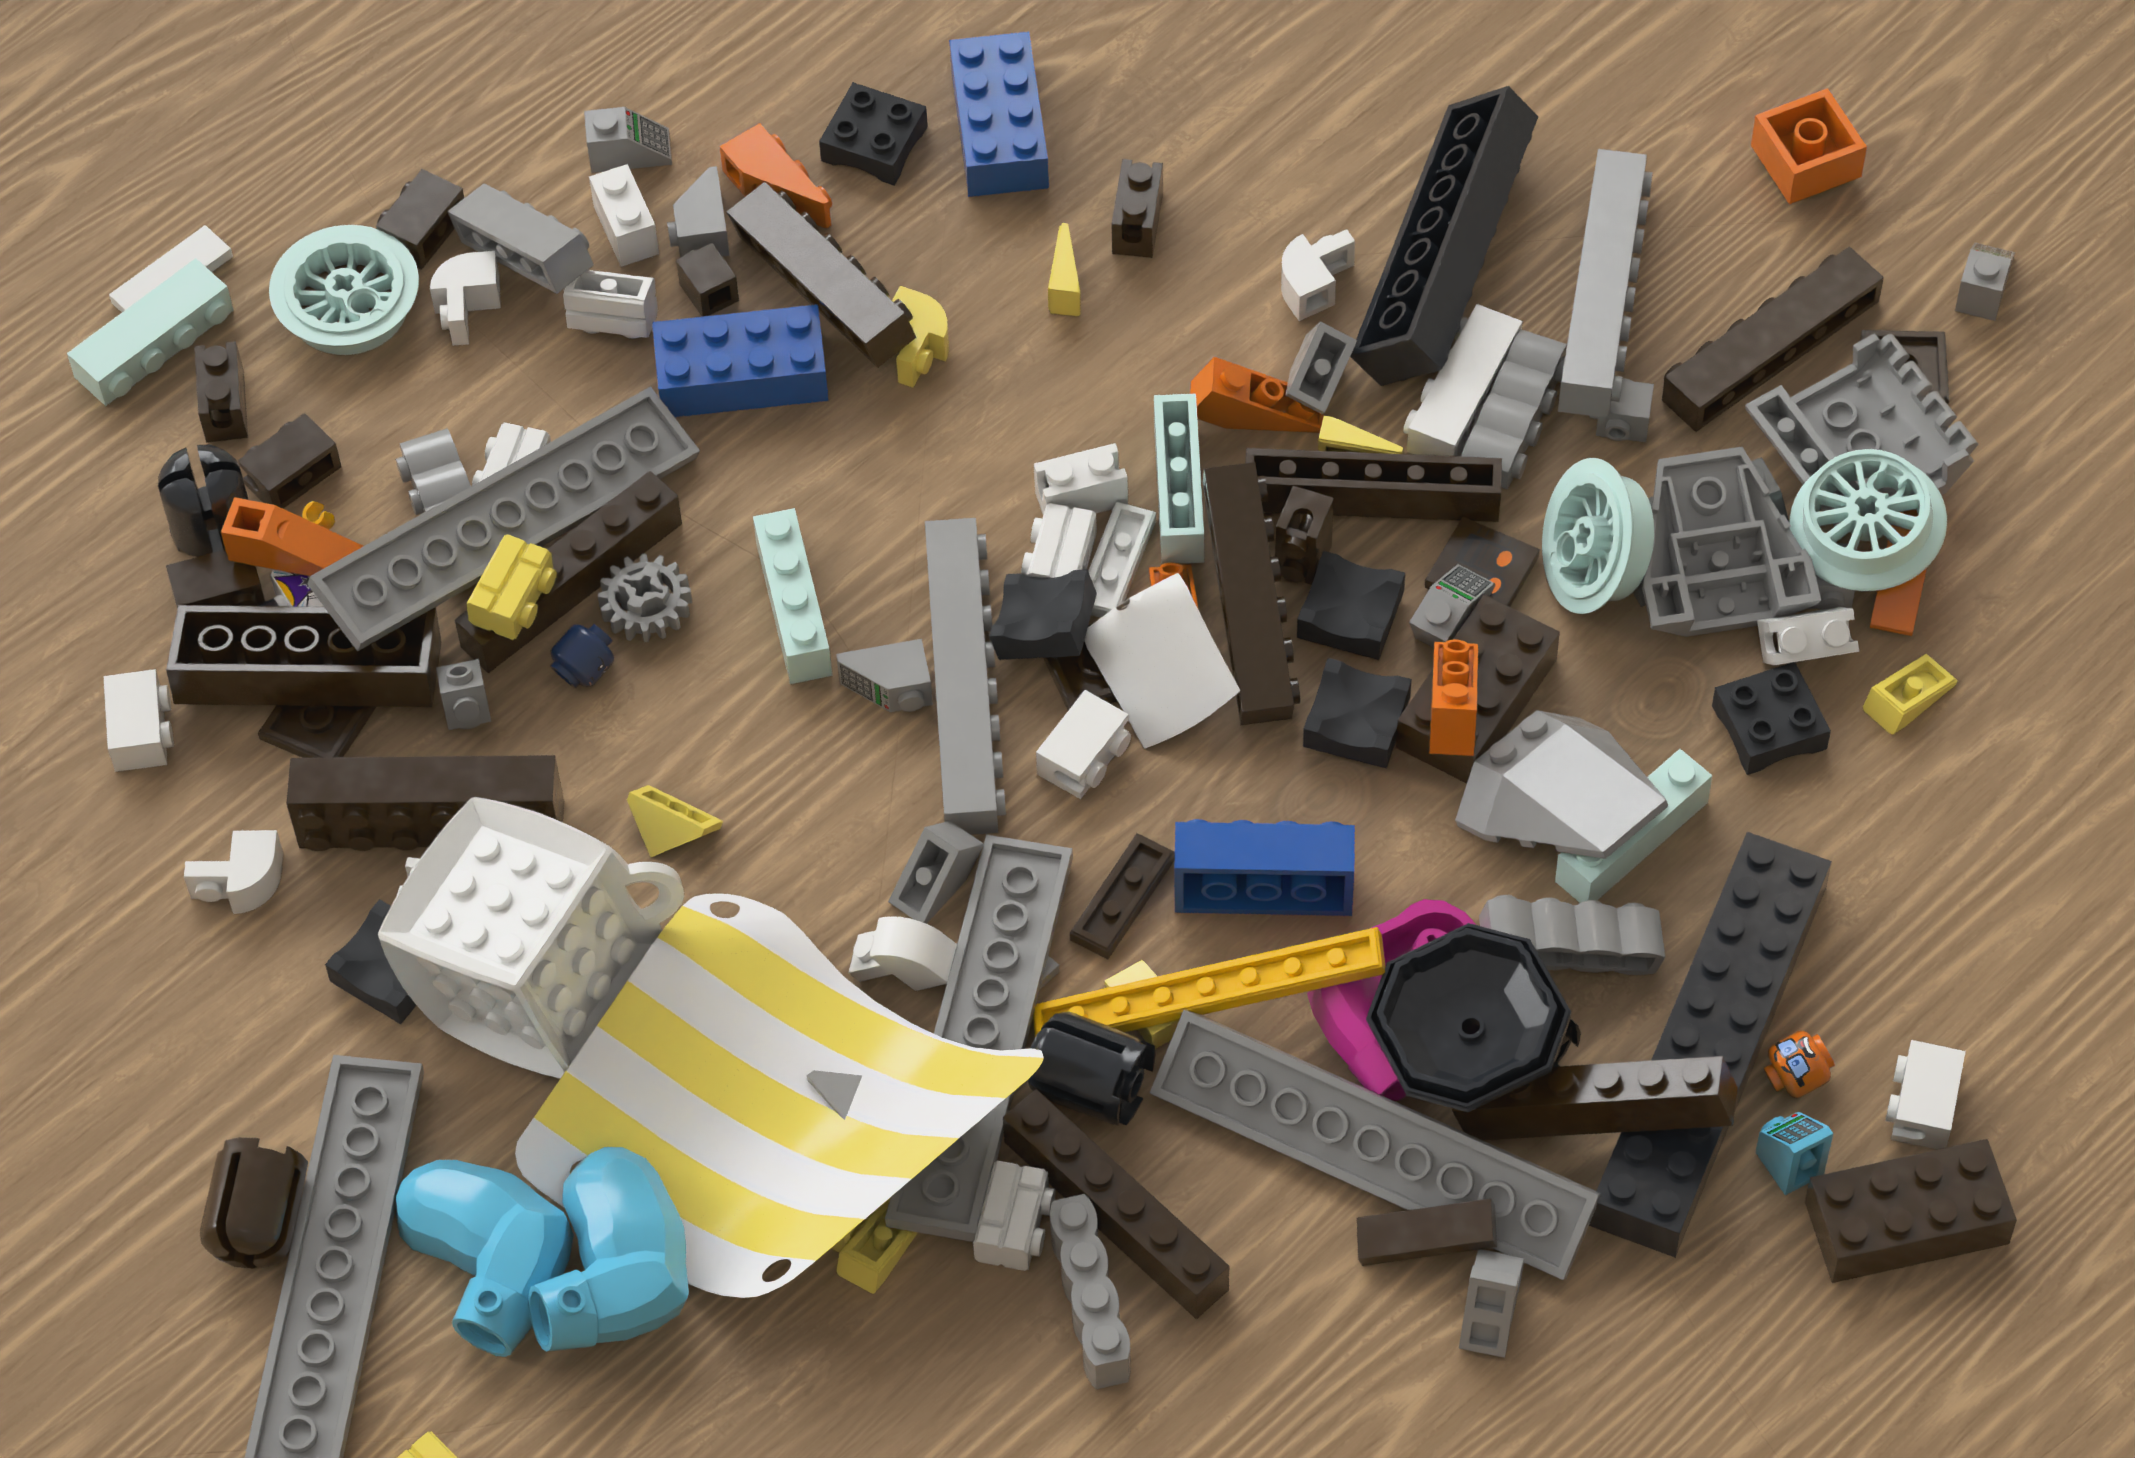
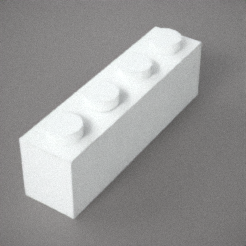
M1476 304L1469 318L1463 317L1461 319L1460 328L1455 334L1456 342L1448 352L1447 362L1442 370H1438L1439 373L1435 380L1428 379L1422 391V404L1418 411L1412 409L1406 419L1403 432L1408 434L1407 452L1414 455L1461 456L1469 435L1477 423L1482 407L1491 393L1496 377L1506 361L1514 338L1518 331L1522 329L1523 321Z

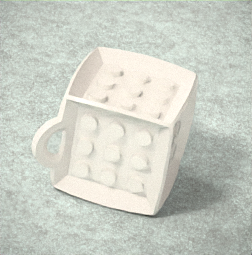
M474 797L469 799L454 815L419 859L390 907L378 932V936L385 956L400 984L419 1009L438 1028L497 1059L540 1074L561 1078L655 939L661 933L660 923L673 915L682 904L684 890L679 874L665 864L657 862L627 864L610 846L563 822L515 805ZM639 882L651 883L659 889V896L653 904L641 909L629 895L626 886Z

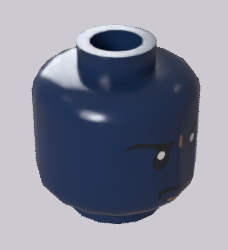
M579 624L572 625L551 648L550 655L554 662L550 667L575 689L579 685L591 687L614 662L613 652L608 647L613 640L595 624L589 629Z

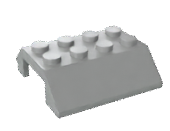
M1874 333L1854 344L1852 364L1792 397L1780 385L1745 405L1746 411L1802 485L1831 459L1855 450L1874 449L1890 452L1904 458L1925 473L1935 484L1940 494L1943 495L1947 493L1974 462L1970 454L1979 445L1961 421L1952 424L1957 416L1938 391L1928 394L1933 385L1914 361L1905 363L1910 356L1893 334H1888L1879 340ZM1858 481L1848 482L1855 490H1859ZM1890 487L1878 490L1880 493H1888L1889 497L1897 493L1895 489ZM1838 489L1834 492V494L1844 496ZM1825 505L1821 506L1822 511L1836 509Z

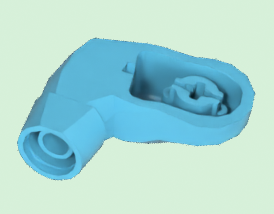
M604 1147L590 1153L578 1163L564 1181L562 1203L578 1239L579 1254L585 1271L580 1272L576 1269L531 1286L528 1293L529 1313L533 1330L539 1345L546 1352L592 1347L596 1343L624 1341L653 1331L680 1315L689 1295L685 1229L658 1172L646 1158L623 1147Z
M436 1160L414 1169L401 1182L396 1195V1218L399 1236L412 1250L451 1262L464 1272L476 1276L469 1280L453 1318L452 1326L455 1331L473 1346L490 1354L501 1357L511 1355L532 1327L528 1305L530 1287L563 1275L569 1262L574 1234L565 1213L537 1194L515 1175L499 1169L459 1160Z

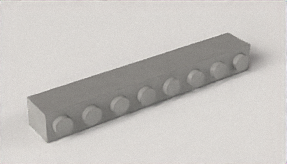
M1598 149L1561 380L1558 412L1609 418L1611 401H1620L1623 377L1615 376V371L1624 372L1627 347L1619 346L1620 341L1628 342L1632 317L1624 316V311L1633 312L1636 287H1629L1628 284L1629 282L1637 283L1640 258L1633 257V253L1641 254L1644 229H1638L1637 224L1646 225L1649 203L1647 200H1641V196L1650 197L1653 172L1645 171L1647 159L1645 154Z
M976 518L925 521L944 821L953 822L970 835L998 833L997 816L1006 815L1004 789L995 790V778H1003L1002 753L993 752L992 741H1000L999 715H990L989 704H998L996 678H987V668L995 667L994 647L991 642H985L984 631H991L992 627L991 605L982 606V596L990 595L988 569L980 570L979 560L987 559L986 534H977Z

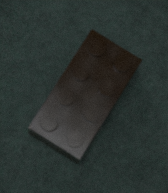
M1484 594L1454 637L1456 640L1478 644L1477 716L1474 756L1429 754L1433 669L1397 721L1396 748L1467 784L1474 761L1489 750L1493 744L1507 735L1556 662L1560 632Z
M1988 1139L1810 1177L1805 1198V1205L1832 1283L2010 1244L2017 1221Z

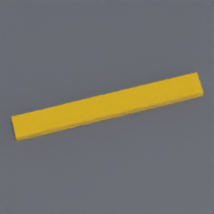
M1378 927L1038 1003L1035 1005L1033 1015L1035 1037L1041 1031L1042 1026L1056 1013L1070 1011L1117 1030L1128 1032L1180 1020L1183 1010L1204 1015L1383 975L1386 966L1382 934Z

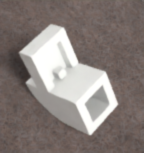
M1347 229L1335 235L1325 236L1313 245H1310L1302 234L1291 241L1286 247L1282 257L1281 291L1286 304L1298 321L1335 305L1336 280L1332 275L1354 266L1355 240Z
M495 251L465 253L452 257L445 261L432 277L430 292L435 314L440 313L442 330H450L453 346L469 344L468 311L501 308L500 275Z
M277 830L233 831L230 861H185L184 879L191 899H200L206 902L229 899L233 914L245 913L266 903L277 890L281 879L283 850Z
M904 917L879 918L875 931L858 935L848 973L860 982L893 974L915 991L947 984L957 944L936 928L921 921Z

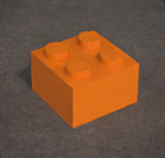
M1828 88L1755 115L1751 147L1789 204L1862 177L1867 146Z

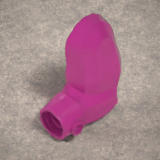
M1423 899L1411 904L1398 916L1372 928L1378 927L1382 934L1386 966L1389 961L1468 923L1476 924L1464 911L1445 901ZM1382 975L1308 991L1307 996L1313 1015L1328 1042L1348 1064V1069L1363 1087L1395 1102L1406 1097L1402 1086L1366 1022L1367 1014Z

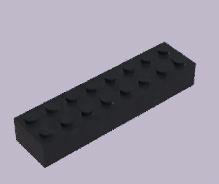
M1510 86L1493 90L1448 105L1350 356L1380 386L1442 370L1447 362L1448 352L1455 334L1460 328L1461 318L1472 296L1474 284L1480 269L1484 265V258L1490 242L1496 233L1498 221L1504 206L1508 202V195L1515 177L1520 171L1521 161L1532 139V132L1539 117Z

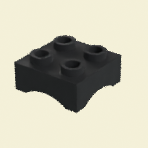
M852 82L819 140L821 161L831 165H846L861 169L875 176L880 181L895 186L910 151L928 127L926 106Z
M1323 551L1309 594L1297 619V638L1379 660L1404 593L1405 572L1360 566L1342 558L1338 554Z
M1073 570L1066 575L1055 578H1036L1021 573L1007 574L1004 582L1001 611L997 621L992 625L989 634L998 659L1080 656L1097 595L1088 570Z
M1328 658L1315 701L1303 728V747L1387 769L1396 742L1397 721L1410 700L1412 679L1401 676L1374 675L1355 669L1342 661Z
M1796 662L1715 687L1712 707L1717 717L1728 730L1747 775L1759 772L1782 759L1800 754H1814L1828 748L1831 730Z
M379 899L353 938L343 948L335 952L325 966L331 983L397 1023L402 1024L416 1007V1004L400 984L381 946L378 932L391 906Z

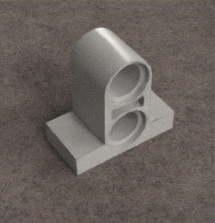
M1483 1249L1478 1250L1475 1265L1472 1266L1459 1349L1505 1358L1511 1322L1522 1277L1523 1257Z

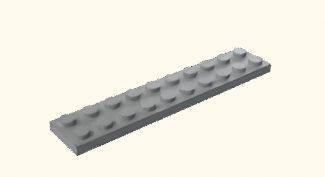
M650 386L311 575L307 584L355 649L359 651L477 584L504 535L509 534L524 540L527 544L532 543L542 547L577 527L647 472L651 471L661 479L695 460L700 450Z
M986 834L937 1019L935 1035L975 1048L1000 1051L1025 1049L1073 860V848ZM1014 1092L891 1196L885 1217L886 1227L974 1242L993 1164L997 1161L1004 1134L1003 1117L1010 1110Z
M1187 1010L1182 1012L1150 1090V1094L1407 1210L1491 1198L1495 1204L1497 1247L1493 1249L1504 1254L1523 1257L1524 1263L1562 1280L1566 1279L1601 1196V1193L1205 1016Z
M333 1055L245 1458L344 1457L396 1209V1195L403 1176L424 1075L421 1063Z

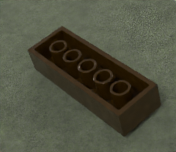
M178 605L166 669L173 703L186 705L432 707L437 678L436 667L439 664L442 643L436 608H433L357 651L325 607Z
M555 755L290 758L286 804L299 848H307L312 851H325L329 848H352L358 851H367L372 848L393 847L399 850H413L417 847H429L454 815L469 799L474 797L515 805L546 815L560 822H563L564 796Z

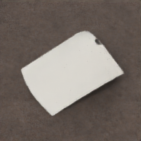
M1179 573L1128 598L1087 628L1084 639L1087 649L1122 710L1129 714V722L1144 749L1195 726L1240 692L1187 585Z

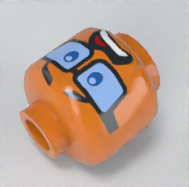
M1801 1030L1769 1047L1768 1058L1771 1064L1766 1066L1764 1071L1776 1092L1785 1088L1787 1093L1793 1098H1801L1828 1083L1831 1078L1830 1068L1834 1067L1835 1064L1820 1036L1816 1034L1811 1037L1809 1033Z

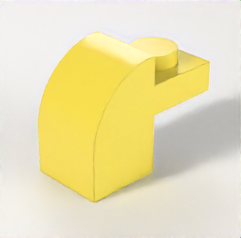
M900 286L892 301L894 302L899 299L909 309L913 316L909 323L917 338L901 349L896 358L898 383L914 388L921 373L927 374L933 358L946 362L949 353L948 324L944 309L935 299L921 292Z

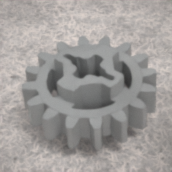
M641 554L640 562L633 563L629 557L624 558L625 568L620 569L613 565L610 567L611 579H601L602 592L598 593V601L602 619L604 622L611 623L613 633L616 634L625 629L627 640L631 641L637 633L642 634L644 642H649L651 633L656 632L660 638L664 639L666 638L665 628L668 626L675 630L681 628L679 617H689L688 604L692 603V595L688 576L686 574H679V567L676 562L665 567L663 556L659 555L654 562H648L647 555ZM617 602H620V603H621L622 609L619 607V605L617 604Z

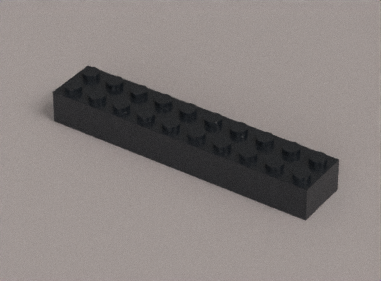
M1750 832L1746 833L1651 1060L1723 1056L1738 1087L1736 1111L1826 890L1832 861ZM1729 1126L1621 1132L1596 1192L1601 1193L1589 1226L1676 1258Z

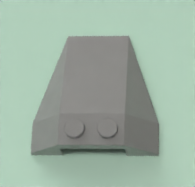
M1743 447L1658 459L1652 503L1654 544L1642 587L1651 629L1689 637L1758 626L1757 620L1792 615L1821 602L1811 557L1806 549L1802 550L1790 530V523L1784 514L1781 515L1769 496V489Z
M1536 710L1474 761L1455 821L1458 827L1485 841L1498 843L1501 837L1518 839L1521 846L1534 848L1536 842L1555 845L1557 852L1606 859L1668 807V803L1608 731L1578 717Z

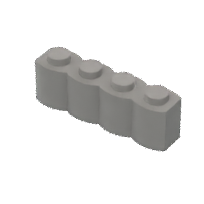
M1522 329L1518 331L1514 338L1506 361L1496 377L1491 393L1482 407L1477 423L1471 431L1461 457L1502 458L1501 487L1505 489L1509 488L1513 478L1521 479L1528 460V455L1524 453L1528 446H1536L1543 425L1539 421L1543 413L1550 415L1557 397V391L1554 388L1557 382L1562 380L1567 344Z
M448 428L400 443L402 457L395 460L403 483L411 481L414 488L408 491V495L415 515L422 514L471 487Z
M1500 895L1488 900L1479 915L1480 926L1530 939L1547 970L1571 968L1577 971L1592 973L1615 971L1627 975H1647L1656 973L1665 959L1659 910L1645 907L1640 903H1629L1620 908H1615L1596 900H1588L1578 905L1560 902L1556 898H1542L1530 903L1517 899L1512 895Z
M1085 1194L1052 1201L1050 1207L1051 1243L1053 1251L1061 1263L1064 1293L1072 1304L1073 1329L1076 1337L1082 1344L1085 1374L1095 1389L1127 1383L1131 1374L1130 1339L1126 1327L1120 1320L1117 1290L1109 1279L1107 1252L1103 1243L1098 1238L1095 1208Z

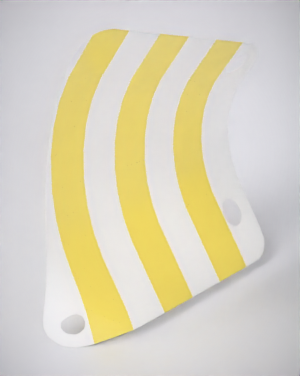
M704 894L688 900L655 939L517 1141L515 1155L522 1175L537 1189L563 1207L564 1181L570 1175L572 1165L583 1160L590 1153L604 1147H623L646 1158L658 1172L682 1220L686 1239L688 1284L721 1296L738 1298L758 1297L787 1284L824 1255L1024 1084L1038 1070L1044 1057L1042 1051L1032 1048L1000 1051L970 1047L941 1038L922 1029L877 1003L846 979L818 950L805 933L784 913L742 896ZM720 901L731 902L739 905L740 910L734 917L720 918L712 914L710 905ZM815 1070L862 1075L845 1120L807 1081L809 1073ZM781 1259L791 1261L790 1269L781 1278L772 1282L762 1280L763 1273L771 1264Z

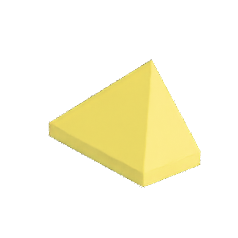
M650 785L629 792L627 798L650 857L719 830L723 823L722 820Z

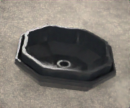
M1468 923L1389 961L1386 964L1385 973L1382 975L1367 1014L1366 1022L1406 1096L1470 1112L1552 1072L1572 1013L1530 939ZM1476 1025L1480 1027L1474 1034H1466L1464 1032V1029L1469 1026Z

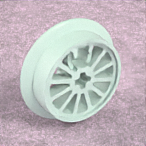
M340 225L313 232L292 245L282 255L273 270L269 284V296L271 306L279 321L308 345L330 354L352 355L363 353L382 345L399 330L416 299L419 275L413 256L395 237L372 227ZM341 265H347V268H334ZM357 265L366 266L360 274L356 271ZM324 271L329 274L326 280L317 275ZM381 272L384 274L383 276L374 279L378 273ZM307 286H309L317 291H309L304 289ZM303 305V306H309V307H307V308H305V309H302L301 306Z
M1862 449L1847 452L1831 459L1803 484L1793 502L1789 523L1791 525L1790 530L1802 550L1806 549L1811 557L1815 575L1841 588L1856 591H1877L1901 585L1919 575L1931 564L1939 553L1946 536L1947 513L1939 490L1932 480L1920 469L1896 454L1882 450ZM1858 481L1859 490H1855L1848 482ZM1890 487L1895 489L1897 493L1889 497L1888 493H1880L1878 490ZM1838 489L1844 496L1834 494V492ZM1822 505L1836 508L1820 512ZM1916 509L1918 516L1914 517L1900 512ZM1839 523L1827 533H1824L1820 528L1823 525ZM1891 525L1911 531L1907 536L1902 537ZM1852 533L1847 547L1836 544L1846 534ZM1884 535L1893 545L1880 549L1877 539ZM1860 540L1870 541L1872 551H1856Z
M1586 458L1578 461L1561 477L1550 498L1542 534L1544 570L1553 595L1565 609L1577 614H1586L1598 610L1608 601L1624 599L1634 592L1648 569L1654 544L1653 513L1645 491L1636 481L1621 476L1611 464L1598 458Z

